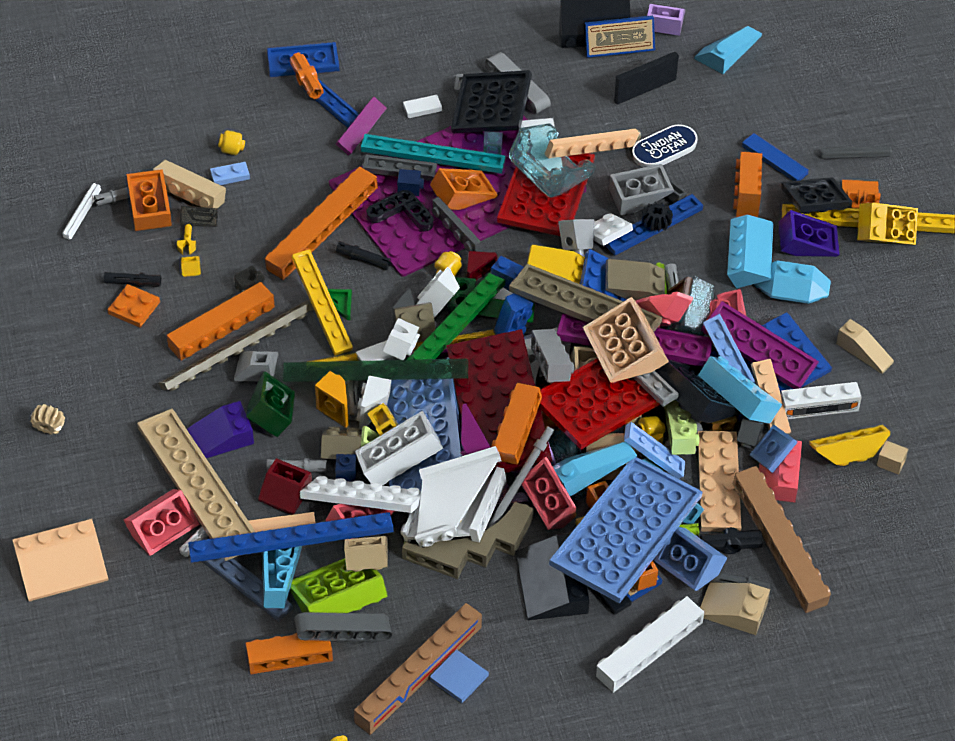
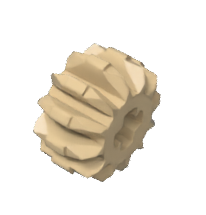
M43 404L37 405L34 409L30 422L38 431L52 435L53 433H59L64 425L65 417L62 411H58V408Z

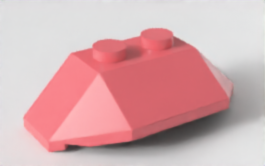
M673 292L669 295L649 296L635 300L640 308L662 316V322L658 327L660 328L661 326H670V324L679 322L691 304L693 297L680 292Z

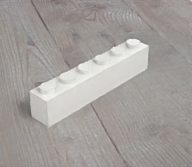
M687 596L681 601H676L670 610L662 612L652 624L648 623L639 634L632 635L626 644L622 647L618 646L609 657L601 659L597 664L596 677L614 693L703 623L704 611Z

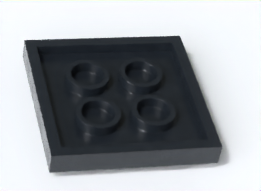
M833 177L782 182L781 189L800 213L808 214L815 211L826 212L828 210L852 208V200Z

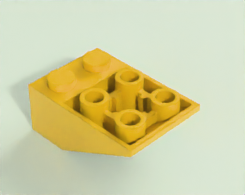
M880 203L860 204L857 240L916 245L918 208Z

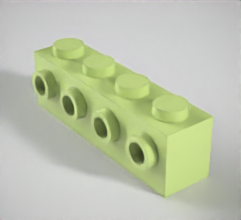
M673 400L663 406L671 454H695L696 446H699L697 423L690 417L691 413L681 409L678 406L679 402Z

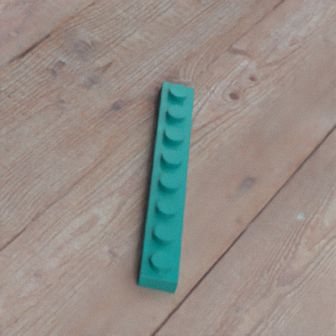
M369 134L364 135L361 144V152L501 174L505 164V155Z

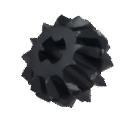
M655 201L653 205L648 203L647 207H644L641 220L645 228H650L651 232L653 230L660 232L661 229L666 231L672 223L673 213L669 205L664 206L663 202L657 204Z

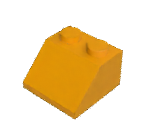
M329 371L315 384L316 409L347 428L348 408L345 380L340 375Z

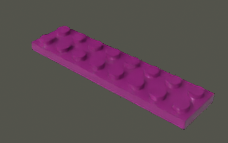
M562 313L557 330V335L560 336L561 340L592 346L583 329L589 323ZM657 328L654 332L667 359L704 367L710 357L713 341L709 337Z

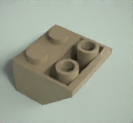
M328 427V430L325 429L322 434L321 458L336 459V454L356 455L355 451L361 448L362 431L355 427H350L348 430H340V427Z

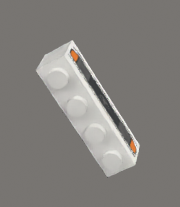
M857 382L781 391L787 419L859 411L861 394Z

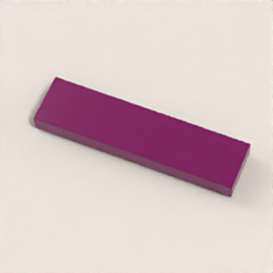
M372 97L336 142V145L349 156L387 108L375 97Z

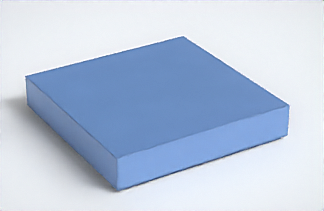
M773 425L750 453V456L773 473L797 444V441Z
M456 649L430 676V681L457 701L463 703L489 676V672Z

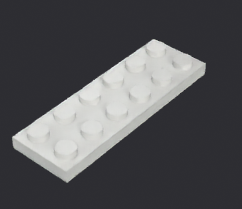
M319 476L300 491V498L412 513L420 506L421 491L418 488L404 489L397 485L388 487L382 486L380 483L365 484L363 481L349 482L342 478L333 480L328 479L326 476Z

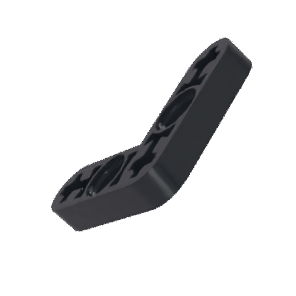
M402 190L369 206L366 210L367 220L371 223L381 222L404 211L420 230L429 231L433 228V216L409 190ZM392 204L395 207L392 209H388L385 206ZM414 208H417V209H419L420 211L417 212V213H414V212H412L411 210L414 209Z

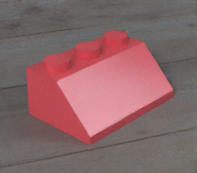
M797 441V444L773 473L759 463V471L764 474L768 487L774 491L776 500L794 503L796 501L802 441Z
M543 458L529 471L522 486L547 529L564 528L576 517V506L548 458Z
M172 489L124 519L132 537L149 556L200 525L183 492Z

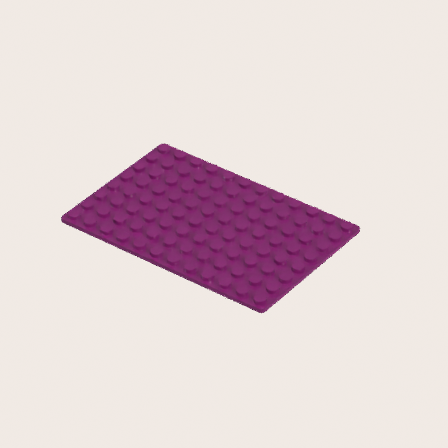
M450 126L416 141L505 155L502 174L483 171L498 196L461 210H451L480 241L512 227L511 225L497 223V216L522 150L518 130L452 133ZM386 155L384 156V157H391V158H399V157H392V156H386ZM437 164L436 173H437V171H438L439 168H444V169H463V170H476V169H469V168L456 167V166H450V165H444V164ZM356 169L329 180L331 189L335 191L338 185L343 183ZM374 174L377 176L378 188L352 213L353 217L383 255L391 258V265L401 277H405L435 263L443 252L453 251L456 253L465 249L464 245L455 239L453 233L444 227L443 222L433 215V199L437 198V195L430 186L431 181L424 180V189H420L419 196H416L433 216V228L429 231L420 230L404 211L378 223H371L367 220L366 210L369 206L397 193L398 177ZM389 204V205H386L385 207L388 208V209H392V208H394L395 206L392 205V204ZM414 208V209H412L411 211L414 212V213H417V212H419L420 210L417 209V208Z

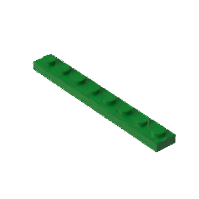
M489 273L406 360V367L423 373L447 348L446 345H449L505 286V279Z

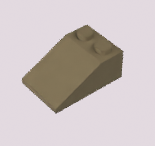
M607 259L606 290L625 299L632 297L634 300L665 294V269L648 262Z

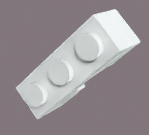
M398 318L383 352L404 361L406 355H411L420 334H417L419 327Z

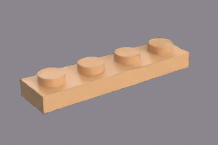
M771 359L753 362L751 367L756 385L782 404L770 424L767 423L768 429L770 430L775 425L786 434H790L791 429Z

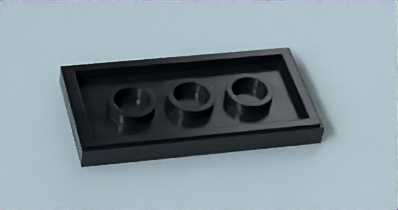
M672 52L617 75L614 95L615 103L618 105L675 81L679 58L677 52Z

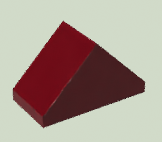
M469 251L467 278H473L477 281L490 272L491 267L497 261V254L495 252Z

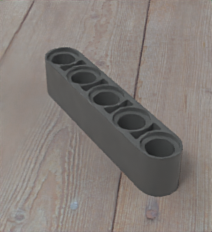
M304 612L294 617L297 636L300 640L381 642L390 639L393 635L389 618L386 614Z

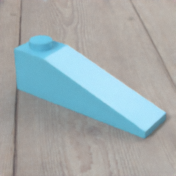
M747 26L705 46L694 59L724 74L762 36V33Z
M621 442L565 458L552 467L569 496H572L637 457V454L627 442Z

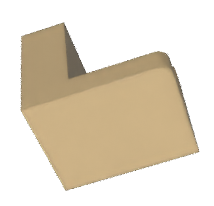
M886 441L879 454L877 466L899 475L906 461L908 449Z

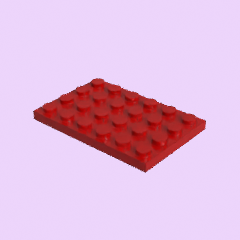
M521 150L497 216V223L561 236L558 221L575 219L595 155L585 153L561 157L563 175L527 178Z
M597 358L575 370L571 374L570 381L553 382L541 389L542 399L539 408L581 450L660 405V403L633 378L611 383Z

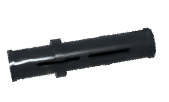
M339 241L336 246L337 253L350 256L353 260L358 259L388 270V266L391 264V258L363 250L358 245L352 246Z
M140 272V274L104 273L105 284L139 285V287L161 286V275H146L144 272Z

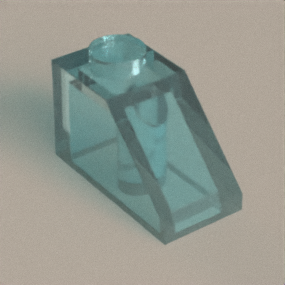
M485 131L483 152L502 155L503 132Z

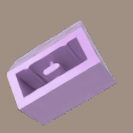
M650 4L647 16H654L655 32L680 36L685 9Z

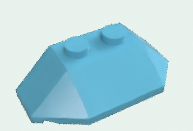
M777 260L771 263V280L756 283L754 286L770 298L809 304L829 296L831 281L815 266Z

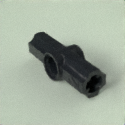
M730 527L724 529L721 533L700 534V539L717 551H724L727 554H736L741 549L762 548L763 536L760 530L739 531L737 528Z

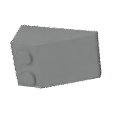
M662 164L610 175L609 191L620 215L638 212L647 207L648 203L653 204L655 201L657 202L674 192Z

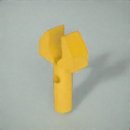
M190 224L185 225L184 239L177 240V250L182 255L183 248L186 245L189 247V255L196 250V241L191 240L192 226Z

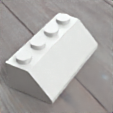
M421 411L355 452L363 473L371 484L380 483L384 485L411 467L436 454L443 447L426 415Z

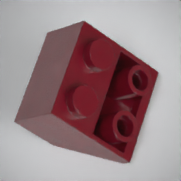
M276 458L266 473L258 501L294 515L304 500L300 498V491L312 482L311 472Z

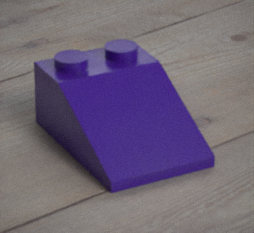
M792 210L778 222L782 252L794 256L838 257L840 255L836 225Z
M241 401L221 406L187 428V431L205 458L254 444L253 429L246 417Z

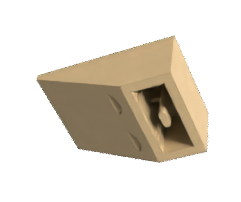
M386 536L345 539L344 550L347 571L357 572L363 569L380 570L388 567V539Z

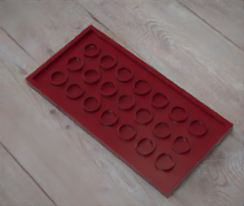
M522 329L446 345L461 417L462 405L467 404L490 447L493 440H496L498 436L497 429L499 424L503 422L505 407L509 406L511 390L515 389L517 383L535 386ZM539 407L518 465L503 461L497 462L490 475L494 474L496 467L504 468L505 473L522 469L535 447L533 446L537 439H540L545 431ZM548 441L544 452L541 451L532 467H535L545 457L548 458L550 463H553Z

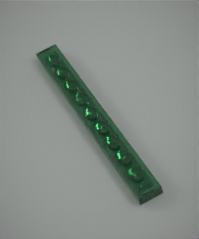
M468 359L283 362V382H319L329 371L340 375L345 381H367L368 376L389 380L468 379Z

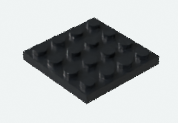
M531 71L463 74L451 126L452 133L521 130L532 77Z

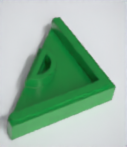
M328 289L337 312L345 319L350 320L352 289Z

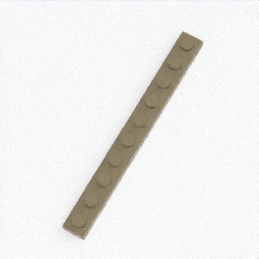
M310 299L159 382L161 389L176 390L180 387V383L195 379L196 374L210 371L212 365L226 362L228 356L242 353L244 347L258 344L260 338L274 335L276 329H284L290 326L292 320H300L306 317L307 312L310 310L312 312L315 311Z

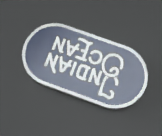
M685 125L669 126L636 142L633 146L632 158L641 167L665 165L692 152L697 144V134L692 128Z

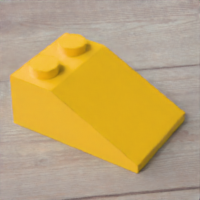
M532 245L527 264L580 284L585 257L574 251Z

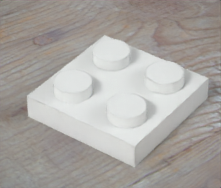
M612 213L606 214L603 218L594 221L593 240L604 246L632 231V224Z

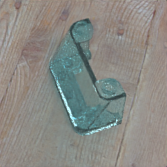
M548 123L520 128L509 152L510 160L548 197H557L592 176L596 166L589 160H582L577 166L567 156L547 158L545 151L549 141L559 139L558 131L553 125Z

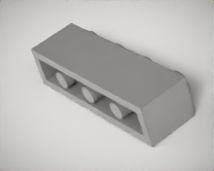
M555 329L532 330L531 349L547 382L570 381L571 374L574 373V364L570 361L569 354L566 353L565 346L562 345L561 338L557 335Z

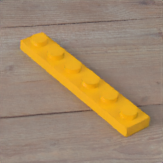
M310 249L293 254L292 260L334 356L351 351L353 349L351 341Z

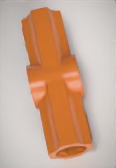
M299 52L293 54L290 58V64L295 71L299 85H303L309 97L313 99L320 98L324 92L314 66L309 65L304 54Z

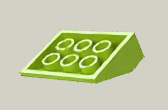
M345 558L293 579L290 587V592L302 613H349L358 611L366 605L377 603L381 599L388 597L383 576L377 570L347 571Z

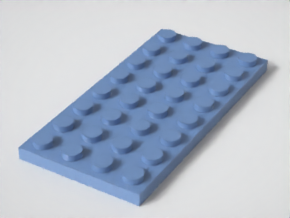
M449 358L431 364L423 373L413 370L389 379L392 381L387 406L398 425L423 411L443 447L436 454L391 479L389 486L397 485L404 489L418 488L421 491L422 478L419 469L462 457L460 454L463 450L457 394Z
M635 457L626 464L552 556L549 565L620 603L700 500L703 492Z

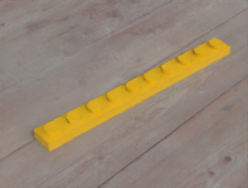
M782 204V218L790 210L800 212L792 204ZM855 208L835 209L826 212L815 211L804 214L836 226L858 227L859 209ZM918 213L917 231L955 233V215Z

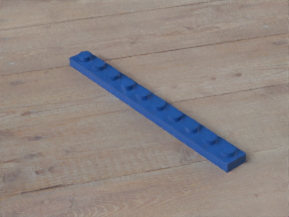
M390 512L194 541L188 542L192 563L391 533L394 531Z

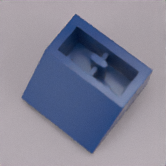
M515 293L506 296L494 328L496 335L522 329L524 335L527 329V320L533 312L531 309L534 303Z

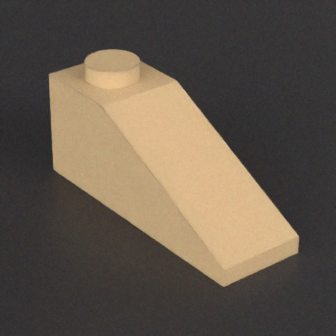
M850 319L839 329L836 344L881 374L893 364L894 360L864 327Z

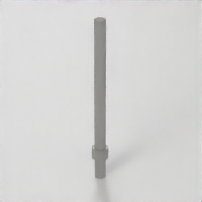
M547 426L540 439L536 440L533 445L535 446L488 523L486 530L500 521L541 451L544 452L547 447L546 443L554 429Z

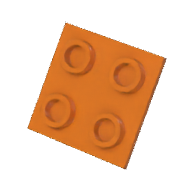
M842 180V189L852 200V208L859 209V205L863 203H879L881 194L879 193L877 181Z

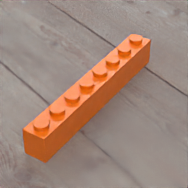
M360 166L353 171L343 183L338 185L332 194H329L320 205L316 206L308 217L303 219L297 228H294L284 240L280 241L272 252L267 254L265 258L266 269L282 280L296 269L292 255L309 249L312 253L378 188L377 176Z

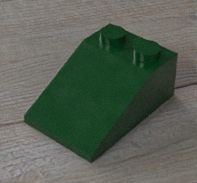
M264 371L248 404L246 417L252 423H257L264 428L267 433L273 434L278 438L292 423L295 391Z

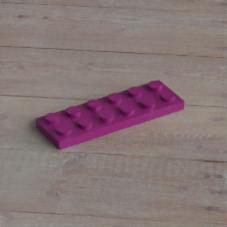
M723 301L709 317L710 319L720 314L742 357L752 363L771 359L776 378L793 389L801 388L819 363L813 357ZM703 325L701 331L709 335L705 326Z

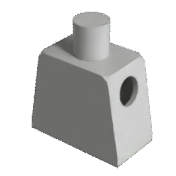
M594 219L558 221L563 250H572L584 256V249L593 248Z

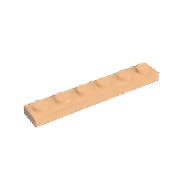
M637 129L553 139L549 141L545 155L549 159L630 148L635 145L639 132Z

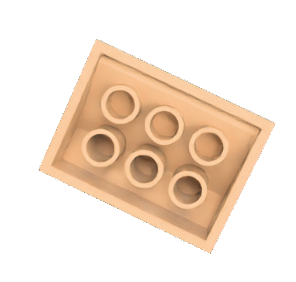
M632 297L583 327L611 383L651 373L669 362L644 313Z
M92 519L12 539L28 601L108 581Z

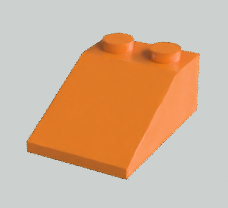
M439 168L430 183L437 197L453 210H461L498 196L482 170Z
M163 169L126 174L135 231L172 226Z

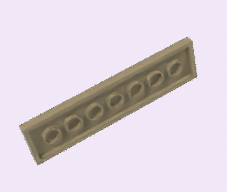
M526 264L509 285V291L587 323L592 322L624 302L530 264ZM641 308L652 331L655 332L662 322V316Z

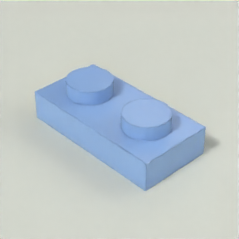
M246 162L210 169L213 182L219 185L250 179Z

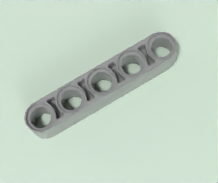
M502 52L485 60V65L489 72L522 71ZM531 80L525 107L531 113L537 114L550 107L551 102L546 93Z

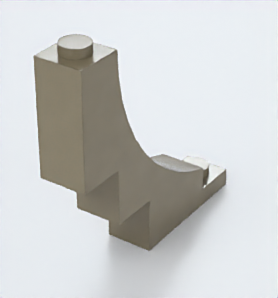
M514 502L511 509L500 521L484 531L480 543L472 541L471 536L457 540L435 542L432 546L424 548L405 541L402 547V559L458 579L467 561L486 568L495 550L514 556L533 520V508L526 504Z

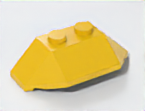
M884 425L812 440L809 441V445L834 464L845 466L849 462L866 461L867 458L874 457L890 436V430Z

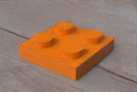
M127 284L108 308V314L141 328L160 303V297Z

